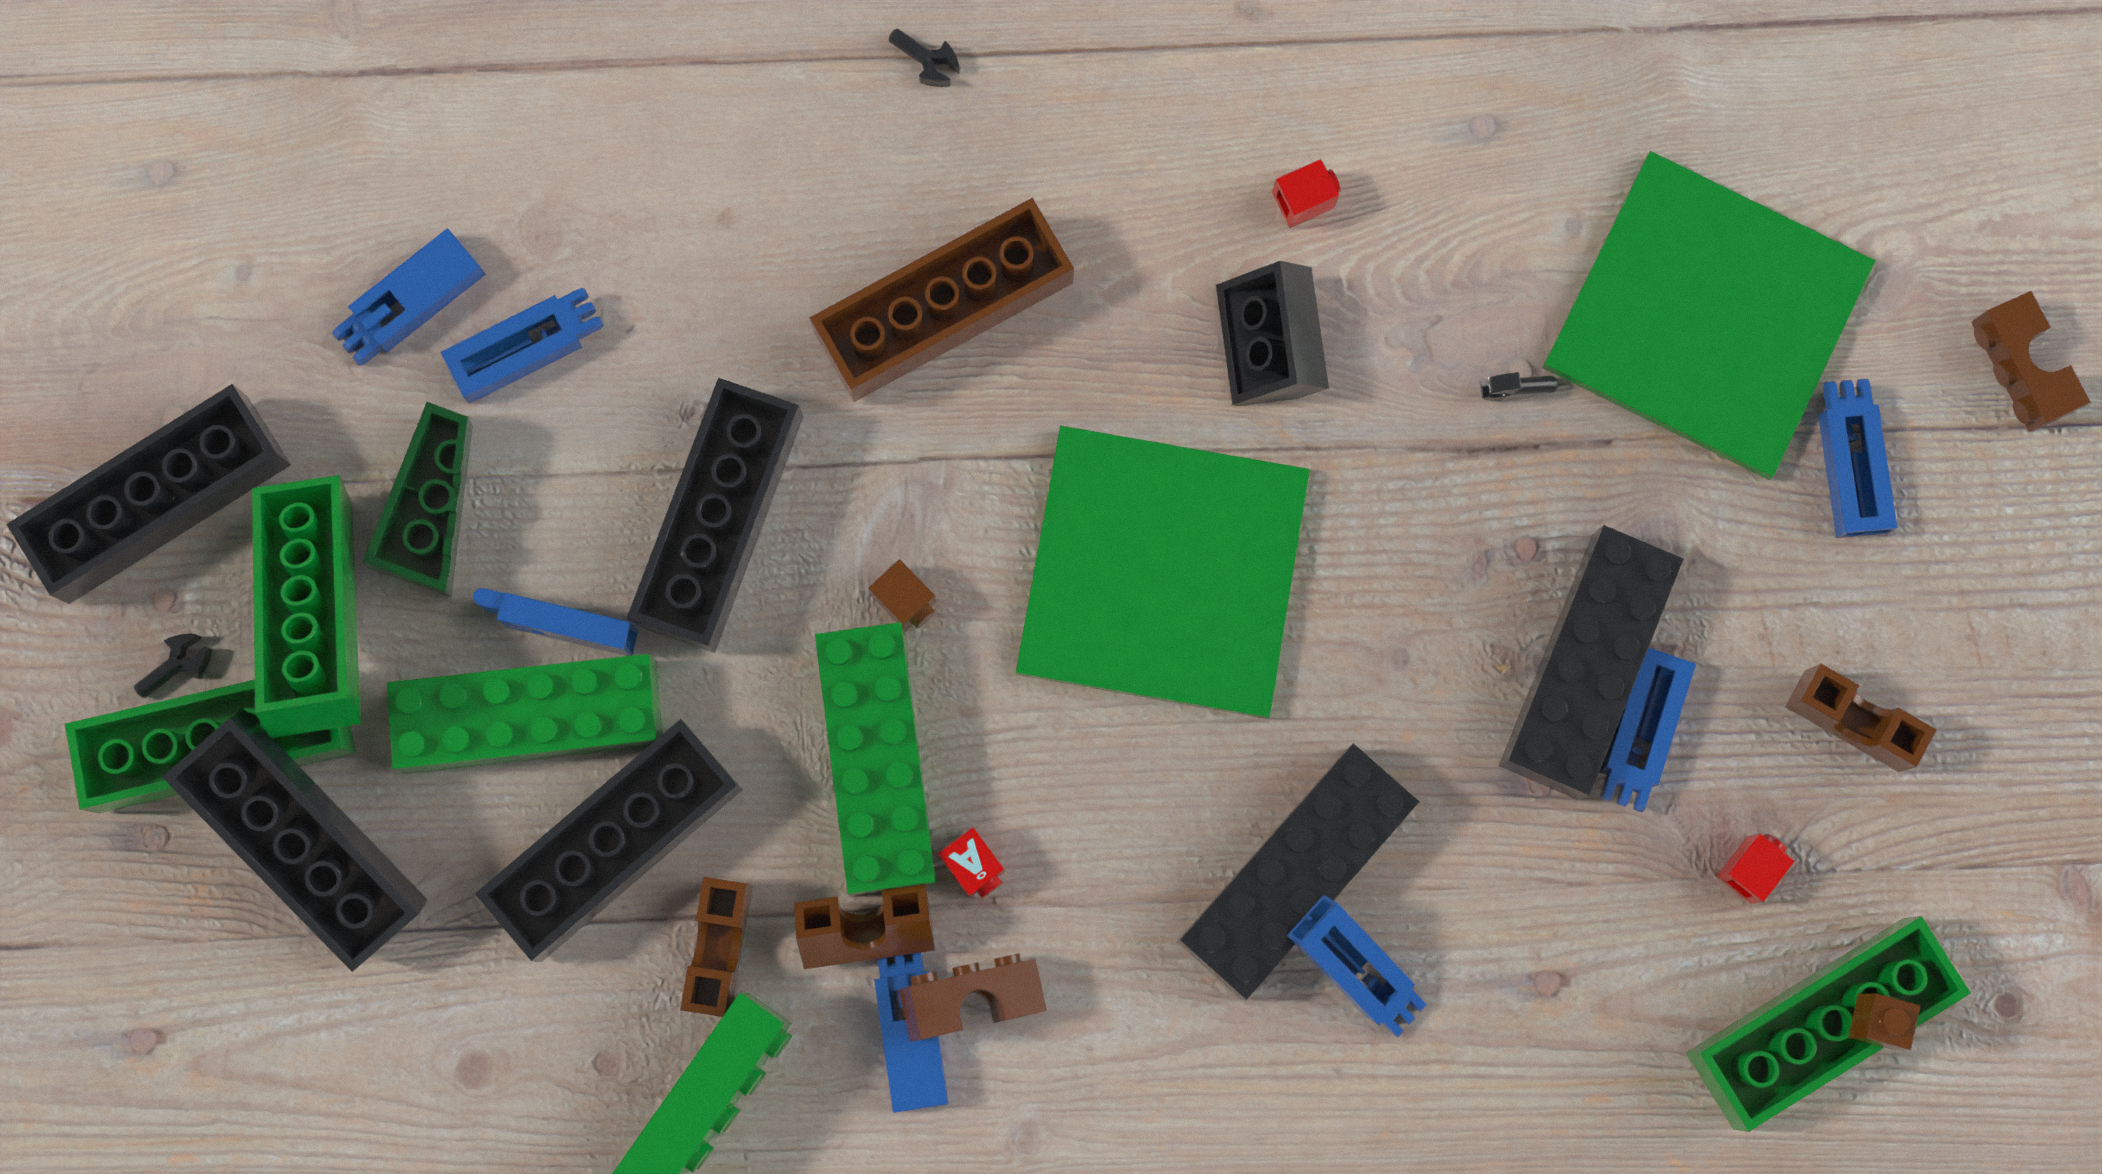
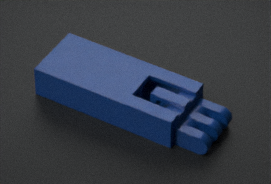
M447 228L351 303L348 308L353 314L338 325L332 334L338 341H341L354 333L342 346L348 353H352L364 345L353 356L354 361L359 366L364 365L383 349L389 352L486 274ZM399 301L406 310L385 327H382L379 322L387 316L392 317L394 315L389 307Z
M577 289L559 299L554 295L441 351L440 353L463 398L471 404L583 348L579 340L600 330L604 326L600 317H594L586 322L582 321L596 312L592 302L585 303L577 308L575 307L588 299L589 295L586 289ZM553 320L556 326L546 331L545 329L540 330L543 340L533 344L528 332Z
M1868 378L1857 380V396H1855L1852 380H1842L1840 382L1841 397H1838L1835 381L1825 382L1823 385L1826 410L1818 415L1836 538L1887 534L1898 528L1879 404L1873 405ZM1852 425H1859L1863 452H1850L1849 443L1857 440V434H1853Z
M479 588L474 592L473 599L475 603L487 612L498 614L497 620L507 628L624 656H631L633 654L639 630L631 622L485 588Z
M1648 648L1600 769L1607 772L1600 794L1601 799L1610 801L1615 787L1619 786L1621 788L1617 798L1618 805L1626 807L1633 791L1637 793L1633 810L1641 813L1645 810L1652 787L1659 785L1696 666L1695 663ZM1634 737L1651 743L1644 769L1636 766L1643 750L1632 747Z
M1323 895L1287 935L1367 1018L1377 1025L1382 1023L1395 1037L1398 1038L1403 1033L1400 1025L1394 1021L1397 1016L1408 1025L1415 1019L1405 1008L1409 1003L1420 1012L1426 1007V1003L1412 990L1415 984L1347 912L1329 897ZM1369 962L1385 980L1380 984L1373 975L1367 973L1360 981L1355 975L1357 973L1363 975L1365 971L1362 968Z
M922 953L911 954L912 961H905L904 955L895 956L896 963L888 964V957L877 959L880 978L874 979L893 1113L949 1104L939 1036L910 1042L906 1021H899L895 991L898 990L900 1008H903L899 989L912 986L910 977L930 973V971H924Z

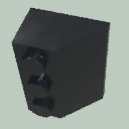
M1277 261L1216 284L1232 405L1242 406L1294 400L1329 389L1312 267Z

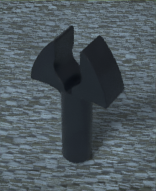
M898 28L890 33L889 42L922 64L923 71L919 74L920 83L935 87L951 86L950 78L937 72L934 63L936 65L946 64L950 69L960 74L958 59L946 41H944L940 49L929 50Z
M1519 372L1488 377V382H1479L1482 399L1488 401H1502L1511 395L1552 393L1556 391L1558 386L1557 379L1554 376L1520 378Z
M189 633L167 638L164 642L170 648L169 658L134 685L135 692L140 697L147 698L180 671L189 672L191 677L199 679L209 663L212 649L205 646L193 658L187 659L185 658L186 650L189 646L198 642L202 636Z

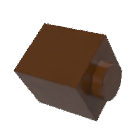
M900 559L868 588L870 595L896 622H901L905 632L912 625L917 629L920 628L935 613V610L932 608L936 604L935 595Z
M1876 993L1858 994L1848 1038L1892 1050H1911L1920 1005Z

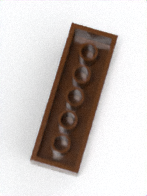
M1032 197L809 318L816 337L853 402H856L1073 284L1074 267Z

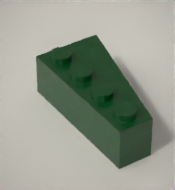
M426 402L363 559V563L370 569L448 597H452L473 429L468 416Z

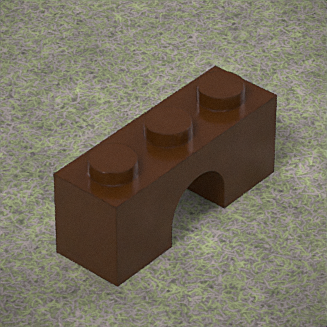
M2032 291L1985 311L1971 322L1974 327L1976 342L1989 355L1994 365L1993 372L1997 381L2007 389L2013 401L2014 413L2017 419L2026 425L2029 433L2072 414L2091 403L2071 365L2059 371L2048 372L2038 368L2031 360L2029 355L2031 340L2051 328Z
M1818 664L1804 671L1785 706L1786 708L1897 772L1918 766L1937 729L1900 708L1885 709L1868 702L1856 693L1859 687L1858 684L1823 664Z
M703 877L696 921L698 922L697 943L692 963L687 967L680 1007L681 1011L723 1017L733 1003L753 886L747 883Z
M926 884L882 890V905L877 910L868 914L858 915L844 911L839 904L838 896L795 902L796 940L804 969L935 951Z
M1020 953L994 959L995 967L980 971L979 963L976 962L952 968L954 976L938 980L937 972L910 977L912 986L899 989L910 1042L962 1031L960 1007L962 1001L969 993L978 994L987 1001L993 1023L1047 1011L1036 958L1021 961Z

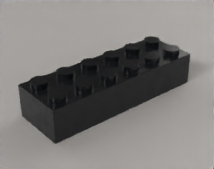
M721 378L717 379L627 618L635 626L712 653L716 652L803 420L799 405Z
M231 384L6 525L49 595L71 604L248 493L252 488H256L291 466V463L249 397Z
M1605 525L1592 534L1499 763L1500 767L1577 800L1590 796L1684 560L1683 558Z
M243 707L162 777L351 972L357 969L419 915L428 900L274 739L269 737L268 733Z
M680 719L475 894L530 961L543 962L743 789L692 729Z
M1353 743L1340 755L1178 939L1177 943L1241 1000H1247L1295 945L1287 936L1323 895L1334 901L1420 801Z

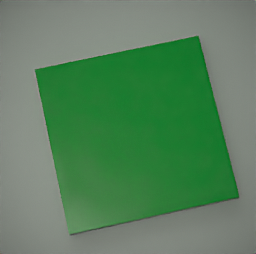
M1650 151L1608 232L1542 368L1770 480L1775 475L1876 260Z
M1060 425L1016 675L1269 719L1310 469Z

